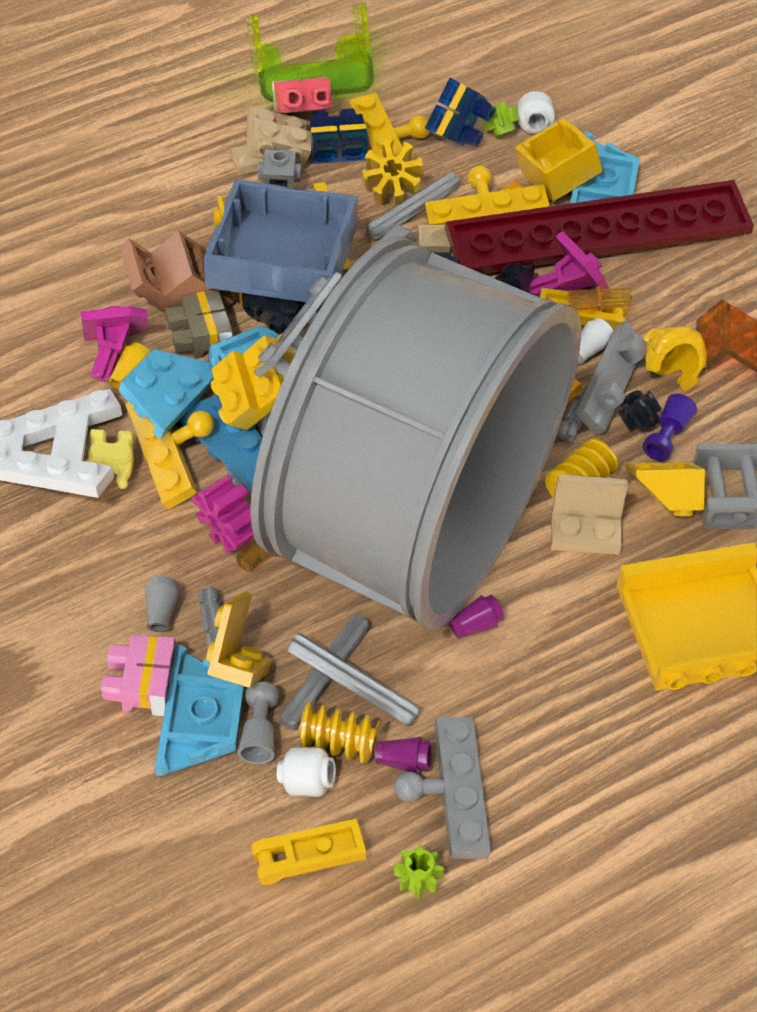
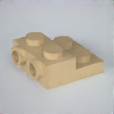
M250 106L247 113V155L265 159V150L296 151V163L301 164V168H304L311 153V132L306 130V120Z

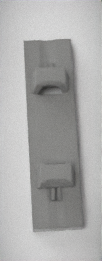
M627 321L616 326L575 412L578 418L595 435L606 431L616 407L624 401L626 396L624 390L637 362L643 359L646 353V348H644L646 341L633 330Z

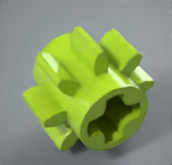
M506 101L486 108L488 116L481 118L485 132L493 130L495 137L515 130L513 122L520 120L516 106L508 108Z
M418 845L417 849L410 852L406 850L401 851L402 863H397L394 866V876L402 877L400 880L401 891L408 889L410 892L415 893L416 898H419L421 893L427 890L433 893L436 892V879L443 878L444 871L443 866L435 865L438 856L436 851L430 853L423 849L421 845Z

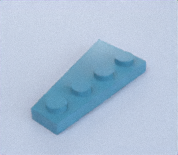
M218 395L196 402L176 425H187L188 418L196 411L208 412L214 419L213 431L206 437L199 438L193 436L192 439L195 442L200 441L207 447L208 454L215 460L220 459L226 465V470L232 472L233 476L252 492L254 472L262 442L258 431L254 425L245 430L228 426L219 416V409L222 407Z

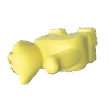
M91 429V446L85 461L112 466L113 474H117L116 483L118 487L126 489L128 486L127 480L130 478L134 467L133 449L135 440L133 432L119 431V441L107 443V434L104 430Z

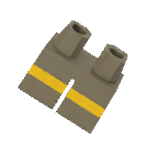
M219 289L181 296V306L165 309L169 330L186 328L172 331V341L176 353L192 350L194 358L198 359L204 354V351H209L211 345L232 337V329Z

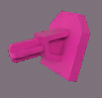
M561 231L555 237L565 257L554 265L555 272L532 279L529 287L530 293L535 296L541 295V288L573 292L590 287L599 296H607L611 293L604 277L599 271L602 267L599 260L591 252L586 255L564 231Z
M110 306L100 310L81 311L84 341H98L99 351L91 371V377L101 382L109 381L108 379L112 374L117 357L121 356L128 336L136 335L148 329L146 309L132 306Z

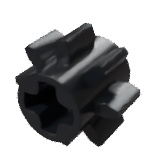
M636 390L625 396L621 404L623 409L618 414L630 431L635 427L639 431H646L658 422L659 415L657 412L661 411L662 408L651 391L644 395L641 391Z

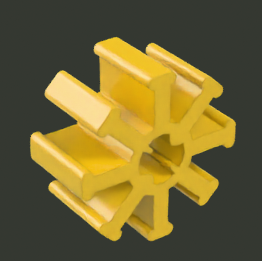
M385 140L381 142L382 153L386 157L385 159L374 154L373 150H369L365 155L367 170L363 169L362 171L366 190L373 187L374 201L380 205L384 204L383 200L389 191H394V203L397 206L405 201L404 191H401L402 188L413 195L421 190L420 178L424 177L423 162L421 157L413 160V146L407 142L403 143V148L399 154L393 156L392 140ZM395 171L396 176H391L390 172Z

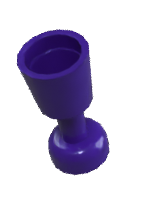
M678 393L671 394L667 398L659 418L661 430L659 433L650 434L642 445L643 451L651 459L663 462L670 458L673 452L671 437L673 434H680L697 414V406L692 399Z

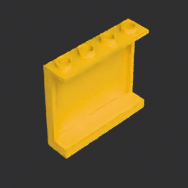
M755 542L621 565L616 587L655 691L663 689L678 690L690 684L701 682L710 684L722 678L733 676L747 677L757 672V569L755 567L757 547Z

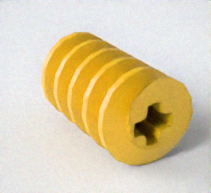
M595 437L590 438L545 476L546 488L554 498L559 475L610 477V473H614L619 469L618 459L605 442Z
M308 700L303 710L299 727L302 747H311L315 741L316 748L326 750L330 744L331 755L335 757L344 748L347 760L354 759L359 751L360 762L366 764L376 748L381 718L373 728L370 725V715H365L361 723L357 724L354 711L350 712L346 720H342L341 708L337 707L332 716L329 717L327 716L326 704H322L317 713H313L312 701Z

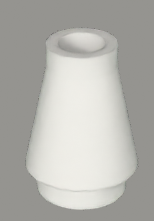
M596 318L593 321H588L583 328L578 364H583L588 358L607 347L614 331L603 319Z

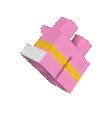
M130 635L129 645H109L107 655L108 669L124 670L123 676L106 674L103 676L101 686L102 698L121 702L122 711H130L133 707L151 709L152 715L164 716L175 651V638Z

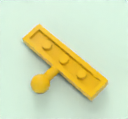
M376 92L349 100V107L356 123L365 124L369 137V150H373V153L382 159L386 158L382 153V141L392 140L393 156H397L403 148L399 140L400 138L412 135L414 138L422 139L428 136L431 131V123L423 115H416L411 118L408 124L393 128ZM360 129L361 134L364 138L365 129ZM395 171L390 172L391 176H396Z
M478 165L473 167L468 174L469 184L477 190V194L425 202V211L428 225H446V221L549 207L550 205L544 184L489 192L488 186L492 180L491 172L487 167Z
M130 402L126 403L127 411L161 502L170 510L198 493L179 445L193 436L203 438L210 435L214 429V419L206 411H196L188 418L187 425L175 432L171 428L162 439H159L154 435L155 426L148 417L141 419L134 410V406Z

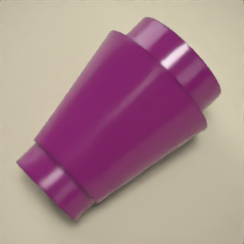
M492 594L486 597L481 595L456 614L449 622V625L455 637L459 639L463 636L466 637L498 627V623L504 620V614Z
M422 737L377 742L375 749L376 764H383L407 772H415L418 775L421 771L430 770L432 760L431 741H424Z

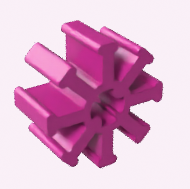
M225 475L198 492V494L193 496L192 501L201 510L196 513L201 524L207 523L211 527L210 539L215 544L221 541L225 552L232 553L252 540L254 535L251 526V505L245 501L248 491L242 484L235 487L233 479L229 475Z

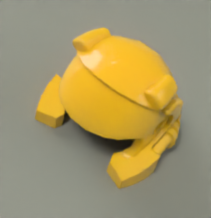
M690 326L653 328L643 337V340L646 341L645 361L647 370L659 375H670L682 371V375L677 378V383L684 392L700 381L698 375L706 365L707 353L702 336L698 331Z

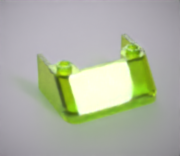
M366 2L352 5L355 34L344 35L338 39L335 45V60L281 66L278 50L269 44L261 45L258 15L247 16L251 60L262 97L269 102H274L272 81L294 79L300 81V79L327 77V79H330L331 96L367 91L374 82Z

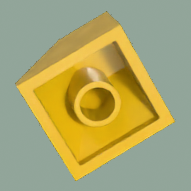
M624 462V470L662 506L673 511L674 516H693L694 510H704V468L692 462Z

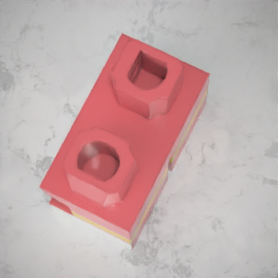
M327 77L300 79V81L298 79L272 81L274 111L288 113L332 108L330 79H327Z

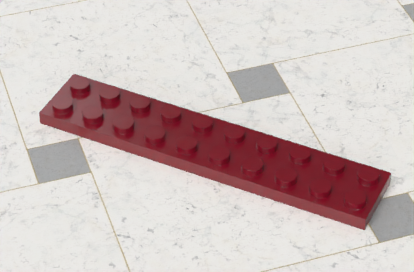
M735 180L446 221L445 232L453 256L458 257V264L486 274L502 271L504 266L516 262L520 263V265L533 264L534 266L558 263L565 257L555 237L561 231H564L586 255L591 252L595 257L751 234L754 224Z

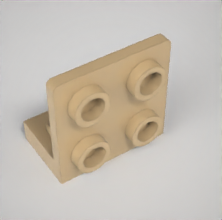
M559 475L551 513V550L620 555L622 547L621 516L628 489V480L612 477Z

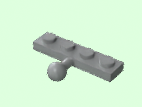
M436 717L434 729L440 779H422L415 772H404L395 780V794L404 802H414L423 794H442L449 858L488 859L490 843L473 717Z

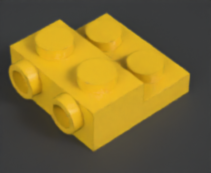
M264 335L244 353L232 351L211 369L214 377L211 381V388L219 396L222 407L219 409V416L228 426L248 430L272 411L284 377L273 367L259 377L253 372L261 363L258 359L260 353L270 343H276L274 338Z

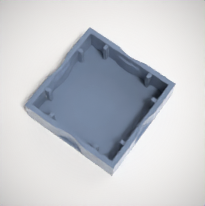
M235 179L224 206L223 219L214 230L204 255L205 288L307 302L312 295L309 289L320 277L323 276L327 279L336 272L342 274L357 228L358 196L317 190H295L279 185Z

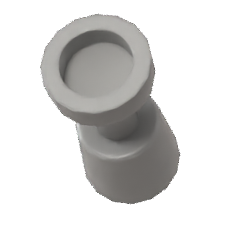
M256 682L250 688H246V702L253 708L252 719L244 724L237 755L247 763L266 764L275 758L274 726L267 720L268 710L275 707L279 699V690L273 684Z

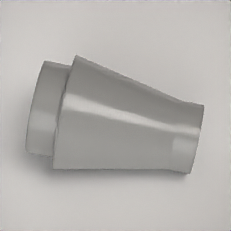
M166 576L152 577L149 580V584L145 586L148 617L147 628L151 631L166 632L169 630V623L180 595V590L177 588L178 582L173 578Z

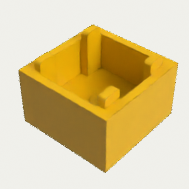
M565 118L514 147L522 175L534 185L544 184L547 197L553 202L603 172L596 144Z

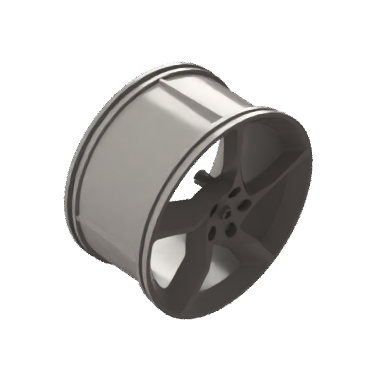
M390 237L370 248L346 272L322 305L305 334L279 389L261 442L251 492V526L257 544L262 550L276 557H283L291 562H295L417 621L423 627L436 630L446 625L470 601L499 558L530 500L548 459L567 406L578 363L581 343V322L577 310L567 304H558L550 299H542L443 258L405 237Z

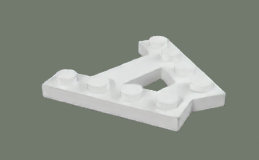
M111 389L94 391L90 395L78 399L65 400L52 407L32 410L25 415L13 419L0 420V480L99 498L114 478L112 466L83 461L88 426L122 416L121 406ZM54 437L51 455L23 451L24 446Z

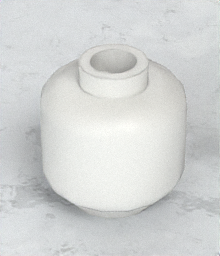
M539 91L528 92L518 101L516 108L520 118L518 123L525 132L536 135L554 123L555 112L553 102L545 93Z
M290 748L285 754L284 760H280L277 765V780L279 783H283L285 791L292 797L323 796L328 788L333 787L335 782L336 768L334 759L328 757L327 752L323 748Z

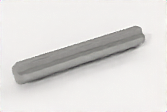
M453 172L442 176L366 225V235L372 240L379 239L397 225H401L424 210L425 202L440 200L459 187V177Z
M358 614L353 615L327 650L346 661L368 631V620ZM313 668L281 712L280 723L290 730L297 729L307 701H312L313 707L332 681V678Z
M297 633L290 641L288 646L290 653L402 723L411 725L420 710L417 705L303 634Z

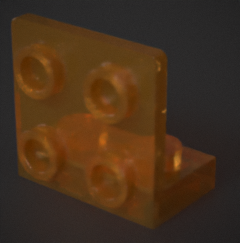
M720 300L696 319V331L701 334L707 353L706 365L702 370L707 372L717 363H721L726 356H730L757 372V320L744 313L740 308Z

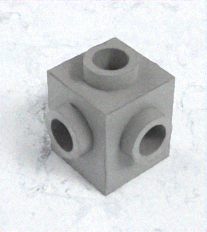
M265 150L264 162H259L258 180H263V183L294 189L295 182H301V164L296 163V151Z

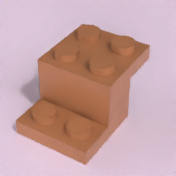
M179 230L152 252L130 238L121 245L124 257L123 264L127 269L130 279V289L137 297H144L152 302L160 311L181 306V296L212 289L205 288L204 255L207 249ZM219 290L224 308H227L234 302L231 292Z

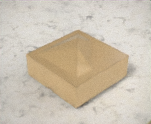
M247 145L231 148V158L239 175L257 172L259 162H264L263 158L247 155Z
M418 225V245L433 252H450L445 225Z

